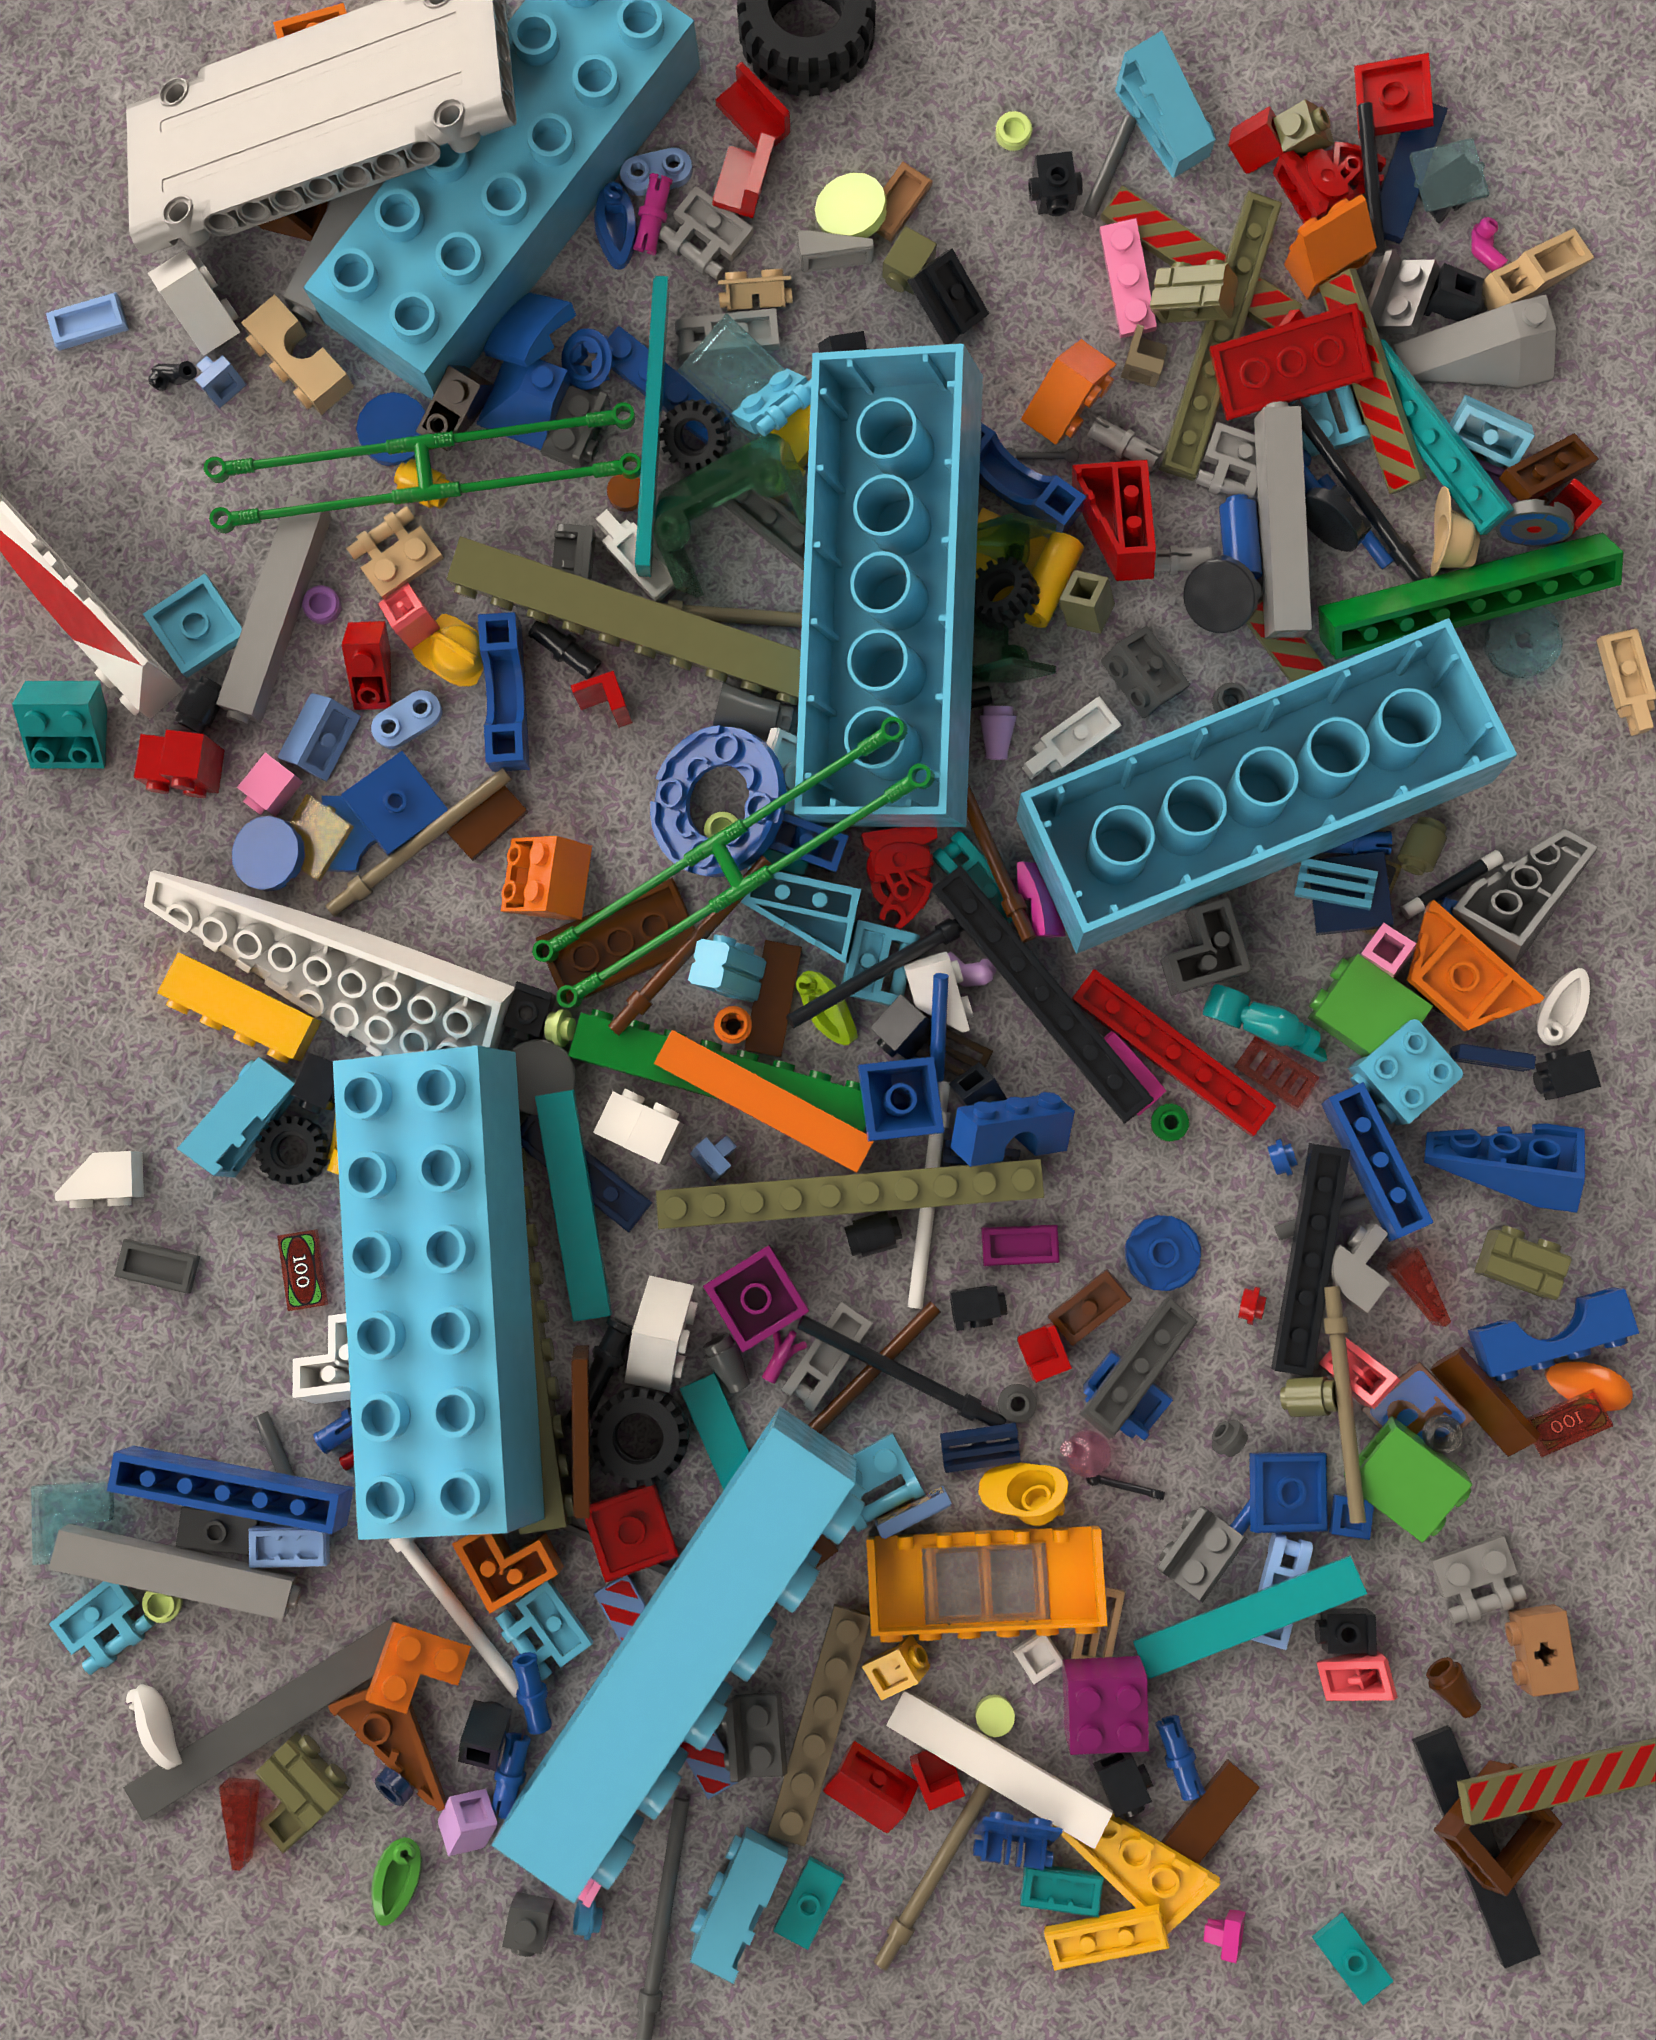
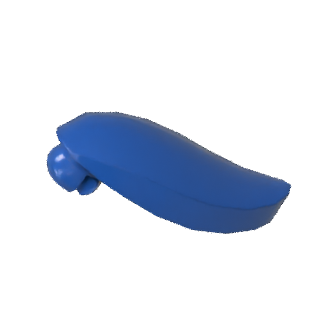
M609 182L598 196L594 213V226L597 239L608 262L614 269L621 270L629 264L633 255V246L637 237V222L631 199L623 190V187L617 182Z

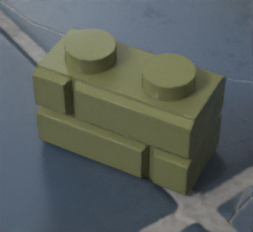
M1218 259L1208 260L1206 265L1192 266L1186 262H1175L1172 264V267L1159 268L1156 272L1155 289L1152 291L1150 301L1151 311L1161 323L1231 319L1234 298H1236L1239 283L1238 277L1228 263Z
M1505 1225L1502 1226L1501 1231L1488 1230L1474 1273L1544 1299L1557 1300L1564 1284V1277L1567 1275L1572 1260L1570 1256L1560 1253L1562 1246L1544 1239H1538L1537 1244L1524 1239L1525 1232Z
M296 1732L255 1774L307 1830H310L350 1788L345 1783L347 1777L342 1769L334 1763L328 1765L319 1755L321 1750L316 1741L308 1735L302 1737Z

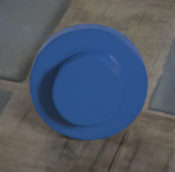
M1281 1138L1275 1140L1276 1144L1267 1146L1277 1175L1286 1173L1287 1176L1293 1175L1292 1167L1298 1165L1291 1143L1284 1145Z

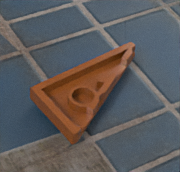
M369 1688L333 1701L328 1705L329 1711L334 1716L338 1715L356 1732L355 1736L363 1744L371 1746L375 1755L386 1766L401 1774L418 1790L416 1794L425 1803L434 1806L438 1812L445 1809L447 1800L411 1702L407 1713L404 1714L367 1702L365 1698Z

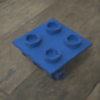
M990 1812V1816H983L974 1829V1834L982 1835V1839L974 1840L973 1856H979L980 1861L1000 1864L1003 1840H1005L1003 1864L1008 1865L1011 1843L1016 1842L1015 1867H1020L1023 1843H1025L1023 1867L1043 1871L1044 1867L1051 1868L1053 1863V1851L1046 1850L1047 1846H1051L1063 1833V1828L1052 1827L1053 1822L1048 1819L1029 1818V1823L1013 1821V1815L1009 1813Z

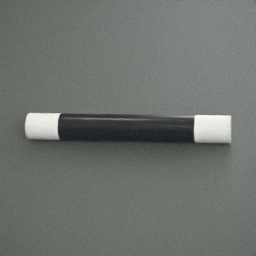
M1498 850L1492 851L1401 906L1402 913L1407 919L1414 917L1424 911L1430 901L1435 900L1439 902L1503 863V856Z

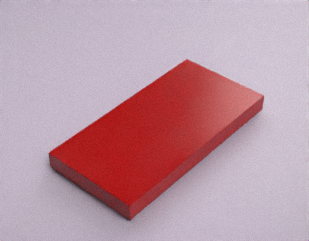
M1357 303L1209 347L1226 421L1259 412L1263 407L1272 402L1289 403L1374 378Z

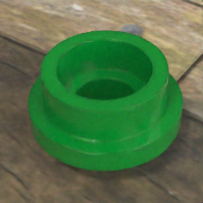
M1164 1104L1153 1112L1150 1121L1151 1129L1163 1141H1176L1186 1134L1189 1127V1118L1185 1110L1180 1106ZM1168 1115L1175 1117L1177 1125L1173 1130L1167 1129L1164 1125V1119Z

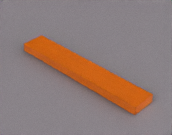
M674 1030L670 1032L654 1062L655 1065L856 1173L874 1142H868L867 1134Z

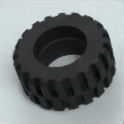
M737 0L739 40L742 45L743 55L748 64L753 63V72L760 79L767 75L769 86L776 90H780L783 85L788 87V94L799 96L800 90H809V96H819L820 89L827 87L829 93L840 89V80L844 79L847 83L852 81L857 76V67L860 69L864 68L869 59V51L873 49L875 40V0H820L831 6L838 13L840 19L830 30L813 37L792 35L780 28L773 20L776 13L783 6L794 0Z

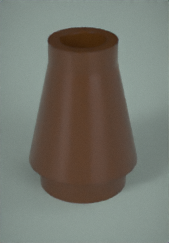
M1445 1657L1437 1660L1429 1667L1426 1673V1677L1429 1679V1687L1455 1708L1463 1718L1472 1717L1480 1710L1481 1703L1477 1699L1460 1663Z

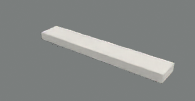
M907 1689L904 1690L886 1724L887 1727L1037 1816L1051 1820L1054 1826L1063 1828L1064 1832L1095 1849L1113 1814V1810Z

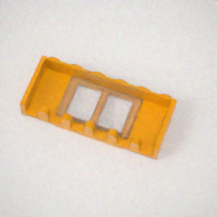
M1099 1526L892 1535L886 1539L882 1538L881 1535L867 1536L871 1636H880V1642L903 1641V1635L918 1634L921 1641H935L942 1639V1633H957L959 1639L980 1638L981 1632L996 1631L997 1637L1020 1636V1630L1035 1629L1036 1635L1039 1636L1058 1635L1059 1628H1075L1076 1634L1098 1633L1099 1626H1107L1102 1537Z

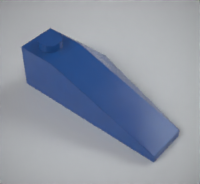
M1544 1123L1532 1124V1133L1512 1134L1510 1126L1497 1127V1133L1492 1136H1481L1473 1129L1427 1132L1424 1163L1536 1207L1577 1213L1585 1182V1129Z

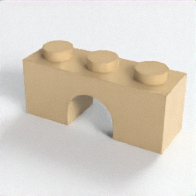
M275 294L241 322L249 334L245 341L259 357L266 354L273 361L268 366L282 383H285L287 380L293 383L296 387L293 394L307 410L313 406L322 415L354 388L347 373L323 347L309 358L299 359L293 357L294 347L307 334L299 320Z

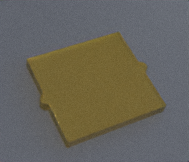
M306 794L291 818L290 823L296 829L297 834L301 835L304 842L305 858L301 870L316 881H321L354 826L335 813V807L325 806L313 796Z

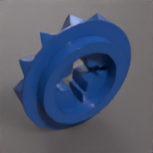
M584 328L577 330L567 339L562 350L561 363L562 368L568 370L572 385L584 390L600 389V385L604 381L610 380L609 372L616 364L612 361V352L615 349L609 345L607 341L608 336L595 329ZM587 351L598 355L591 362L592 368L591 366L579 365L588 358Z

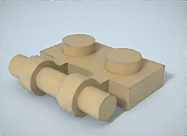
M407 506L395 514L390 512L384 516L385 521L368 533L365 530L356 536L358 540L346 548L354 560L365 553H368L372 560L360 568L383 600L404 584L411 582L444 559L421 526L409 534L405 530L404 526L415 519ZM392 534H395L399 541L381 553L377 545Z

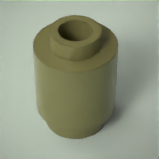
M1419 817L1417 823L1411 825L1397 856L1398 860L1402 863V868L1414 875L1432 872L1447 840L1445 835L1447 827L1433 818Z
M1327 1377L1290 1378L1287 1380L1286 1386L1281 1387V1406L1284 1410H1288L1291 1417L1329 1416L1331 1412L1338 1411L1334 1380H1328Z

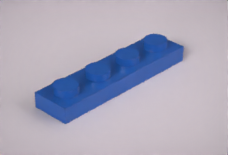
M618 326L607 338L609 345L615 349L612 352V361L616 365L611 369L646 396L649 349L622 327ZM665 362L663 411L668 413L675 406L685 401L703 399L706 400V404L714 403L717 405L716 410L719 413L724 412L726 415L723 418L725 424L732 420V415ZM688 421L684 427L707 444L708 432L705 426L698 421Z

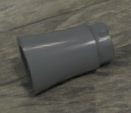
M723 682L713 726L720 725L723 727L740 728L767 741L771 728H780L789 732L794 708L780 705L779 701L763 698Z

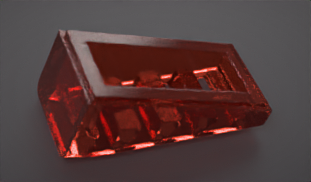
M1256 1036L1234 1066L1235 1069L1297 1112L1300 1111L1320 1082L1319 1076ZM1260 1050L1266 1053V1056L1254 1071L1249 1066ZM1274 1059L1279 1064L1270 1077L1266 1079L1262 1074ZM1287 1068L1292 1073L1280 1088L1275 1083ZM1300 1077L1305 1082L1296 1095L1293 1096L1288 1092Z
M1408 1247L1387 1264L1386 1269L1432 1325L1446 1327L1451 1323V1320L1423 1256L1418 1248Z
M228 1778L219 1786L232 1870L240 1871L253 1858L260 1782L255 1779Z

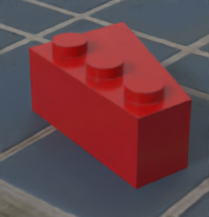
M1135 460L1072 465V486L1086 496L1082 515L1115 580L1154 579L1156 545L1148 461Z

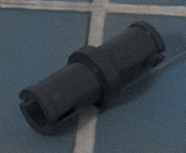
M535 621L528 632L530 638H533L554 654L553 658L559 663L564 661L583 675L586 680L590 679L601 665L602 661L576 643L577 639L571 634L566 636L549 622Z

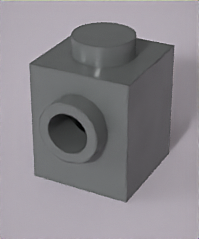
M516 1892L509 1908L502 1947L509 1948L512 1953L524 1957L533 1956L535 1953L542 1954L548 1937L555 1899Z

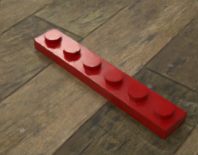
M1096 969L1091 971L1071 998L1077 1006L1113 1031L1118 1037L1251 1137L1255 1136L1276 1108L1274 1103Z

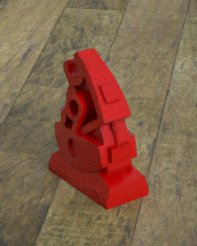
M1335 142L1331 150L1324 151L1323 148L1314 149L1302 158L1293 150L1280 155L1273 170V175L1303 224L1311 218L1316 217L1319 220L1328 215L1329 210L1339 201L1345 198L1351 201L1365 193L1361 146L1356 144ZM1377 154L1378 171L1382 172L1386 165V158ZM1384 174L1379 175V183L1381 185L1384 180ZM1353 185H1356L1357 187L1354 190H1352L1351 187Z
M897 827L865 832L860 836L863 850L869 853L866 862V873L871 883V891L875 900L883 906L878 920L884 922L888 912H897L900 920L895 924V929L901 930L920 910L924 909L929 900L928 896L933 886L930 872L934 862L928 845L935 842L938 838L937 827ZM881 883L885 884L890 894L889 897L883 893Z

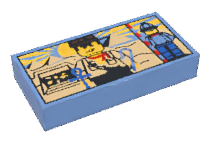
M941 1486L918 1500H913L875 1519V1524L881 1537L886 1539L950 1507L952 1503L944 1486Z

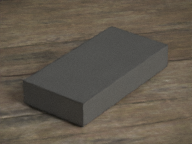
M124 1239L114 1277L189 1294L192 1291L200 1256Z

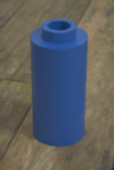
M1244 494L1229 496L1226 498V502L1219 506L1223 555H1228L1243 563L1252 572L1255 579H1258L1263 574L1256 501L1248 499V496Z

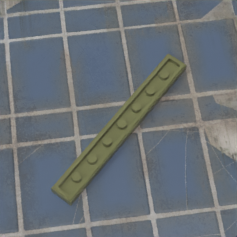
M1249 190L1244 197L1224 260L1232 268L1239 282L1236 298H1234L1232 318L1227 320H1210L1204 323L1158 469L1160 471L1191 481L1196 479L1221 400L1209 347L1240 338L1282 202Z

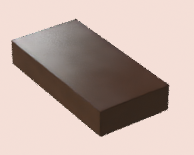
M503 786L459 820L447 833L467 856L474 861L528 813V810L506 786Z

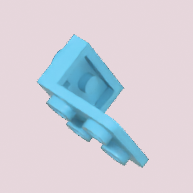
M1416 1019L1405 1023L1370 1055L1359 1058L1347 1068L1353 1075L1350 1078L1352 1084L1356 1086L1364 1082L1369 1094L1378 1103L1376 1108L1380 1116L1387 1123L1392 1124L1394 1122L1397 1126L1410 1124L1463 1076V1071L1421 1022Z

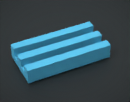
M1306 859L1301 861L1294 896L1370 910L1378 871ZM1311 869L1368 880V883L1361 884L1307 874V870ZM1307 882L1365 893V898L1360 899L1306 889L1304 884Z

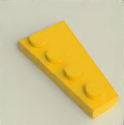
M1112 1814L1095 1849L1064 1831L1061 1834L1135 1908L1159 1904L1167 1935L1220 1886L1219 1876L1122 1818L1115 1817L1114 1814Z

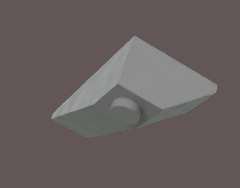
M1547 295L1513 302L1394 344L1393 350L1417 382L1442 384L1455 382L1469 383L1471 386L1497 385L1505 386V388L1519 389L1554 379L1556 326Z

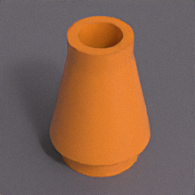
M738 1006L723 1008L718 1012L714 1020L716 1035L722 1041L729 1044H737L744 1041L752 1029V1021L749 1014ZM732 1021H737L741 1024V1029H738L735 1034L727 1030L728 1024Z

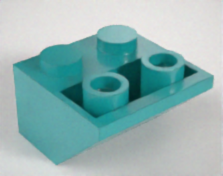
M25 681L12 706L30 769L105 768L107 707L100 681Z

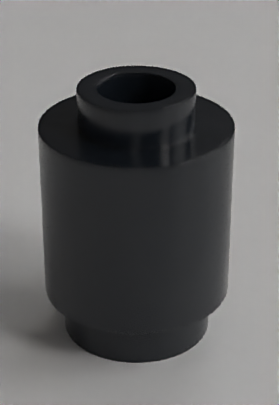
M201 676L199 681L191 679L175 709L178 713L174 721L196 733L202 734L205 728H210L220 709L216 703L222 686L204 676Z
M887 1211L853 1220V1225L844 1227L852 1256L862 1254V1258L897 1248L896 1240L903 1238L897 1216L889 1218Z

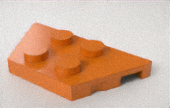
M1432 900L1426 905L1407 981L1463 1031L1473 1029L1513 1012L1538 1004L1545 999L1543 995L1438 902Z

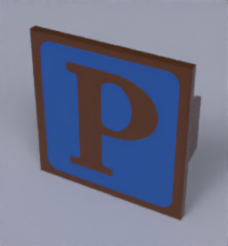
M1420 1361L1405 1374L1403 1373L1398 1377L1400 1382L1375 1409L1367 1406L1361 1408L1379 1429L1393 1416L1435 1449H1438L1474 1420V1417Z

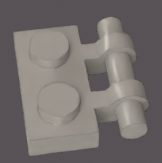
M695 186L674 212V219L682 226L677 232L667 225L664 226L659 234V238L668 244V249L676 256L683 255L694 264V269L702 275L707 273L718 281L724 274L725 268L715 261L716 258L722 254L732 262L754 235V228L733 212L713 206V197L698 186ZM694 235L708 244L703 251L689 242Z
M1217 422L1203 461L1216 465L1214 474L1200 469L1195 484L1207 487V492L1218 495L1219 492L1230 496L1244 494L1248 496V499L1256 501L1258 505L1255 435ZM1227 470L1248 476L1246 483L1243 484L1225 478Z
M1501 1534L1429 1559L1441 1596L1448 1598L1457 1595L1461 1605L1447 1609L1453 1624L1467 1620L1469 1623L1480 1620L1482 1614L1496 1609H1500L1503 1612L1514 1608V1603L1527 1599L1526 1592L1521 1584L1507 1588L1504 1578L1518 1573L1505 1536ZM1490 1583L1493 1594L1478 1599L1473 1598L1472 1589Z

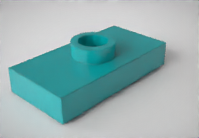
M809 1856L773 1927V1932L808 1950L844 1879V1874Z
M1058 1866L1044 1867L1043 1871L1024 1867L1020 1905L1099 1917L1104 1877L1099 1872Z
M1342 1912L1311 1936L1363 2006L1394 1982Z

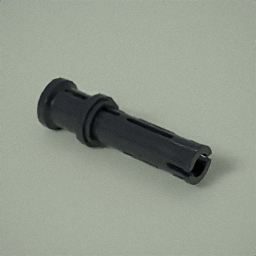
M611 1316L606 1321L609 1326L599 1346H594L592 1350L594 1360L589 1369L590 1419L615 1368L619 1369L625 1362L623 1355L631 1341L634 1327ZM572 1407L564 1419V1425L569 1426L571 1430Z

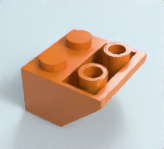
M1361 194L1351 201L1345 198L1336 203L1329 210L1328 215L1318 220L1314 217L1306 221L1297 230L1298 236L1289 247L1290 252L1284 266L1308 300L1321 292L1319 286L1349 268L1357 270L1366 265L1377 246L1364 196Z
M559 836L511 838V845L507 853L508 865L505 884L501 893V912L558 920H582L592 845Z

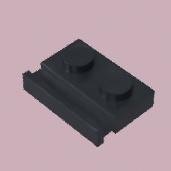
M953 248L942 253L921 269L919 273L907 280L944 345L954 342L957 337L967 332L990 314Z

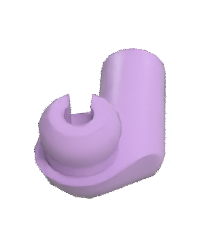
M951 951L948 953L950 961L958 960L964 981L958 983L961 986H981L992 981L996 968L988 959L964 964Z

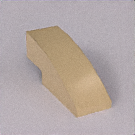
M1573 228L1525 251L1516 261L1491 272L1484 279L1482 295L1485 296L1484 305L1490 311L1513 302L1533 298L1594 259V256L1576 229Z

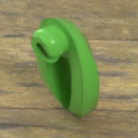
M403 1837L393 1841L384 1850L373 1874L371 1887L372 1906L375 1918L381 1926H387L397 1919L413 1898L419 1884L422 1871L421 1851L415 1841L410 1838Z

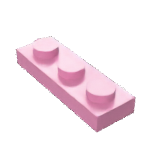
M1136 218L1100 226L1099 232L1120 338L1133 336L1137 324L1144 326L1142 334L1156 331L1157 324L1155 314L1150 308L1151 293Z

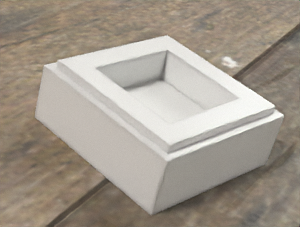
M1034 1634L1012 1649L1033 1684H1036L1062 1667L1063 1657L1049 1636Z

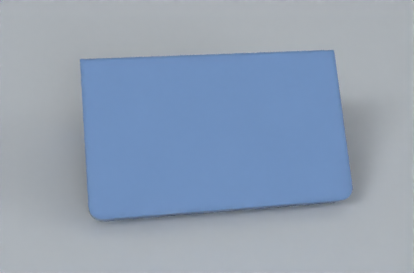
M311 693L278 758L327 782L361 716L332 698Z

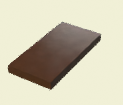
M673 877L582 933L580 939L559 951L558 958L551 963L546 962L558 990L565 985L574 986L594 972L600 973L689 917L690 915ZM602 909L582 917V920H575L537 937L536 941L550 940L570 926L576 927ZM692 925L606 979L604 985L583 997V1000L663 965L696 929L695 926ZM545 945L542 949V954L546 958L550 952L548 945ZM571 990L566 995L568 1003H571L574 999V994Z
M575 1345L571 1360L573 1516H575V1519L589 1518L591 1505L589 1345Z

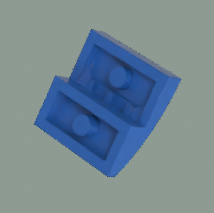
M529 292L518 300L497 323L483 348L485 355L524 367L530 366L555 348L549 334L577 316L572 303Z

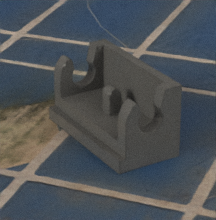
M557 524L554 536L552 567L592 580L596 533L593 525Z

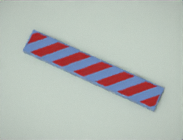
M630 1574L618 1578L594 1592L620 1642L623 1641L646 1606ZM716 1731L701 1751L685 1740L682 1741L680 1747L689 1752L686 1761L707 1799L738 1783L731 1782L730 1771L726 1770L724 1763L726 1748Z

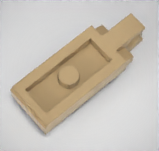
M1636 628L1601 636L1596 641L1615 709L1618 710L1617 713L1620 718L1626 717L1631 736L1647 733L1650 729L1654 728L1650 712L1655 710L1654 700H1656V692L1639 631Z

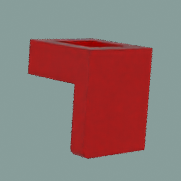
M1270 106L1231 129L1228 146L1246 174L1253 172L1284 153L1273 120L1276 115Z
M1574 478L1548 506L1554 507V502H1559L1572 510L1575 516L1573 534L1603 502L1580 481Z
M1047 1324L1017 1337V1342L1034 1382L1037 1383L1072 1369L1054 1324Z
M928 1750L910 1756L911 1767L929 1811L966 1796L955 1766Z

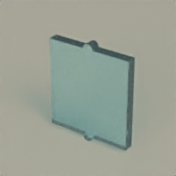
M1473 138L1413 152L1409 156L1416 178L1414 186L1419 188L1426 212L1486 198L1490 194L1483 173L1485 164L1480 162Z

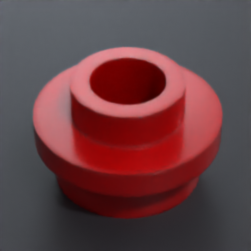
M1255 1287L1254 1290L1244 1288L1238 1318L1247 1320L1249 1325H1253L1255 1318L1261 1320L1263 1318L1267 1297L1260 1296L1261 1288Z

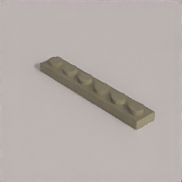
M834 1604L787 1764V1774L784 1775L768 1829V1836L805 1847L870 1624V1614Z

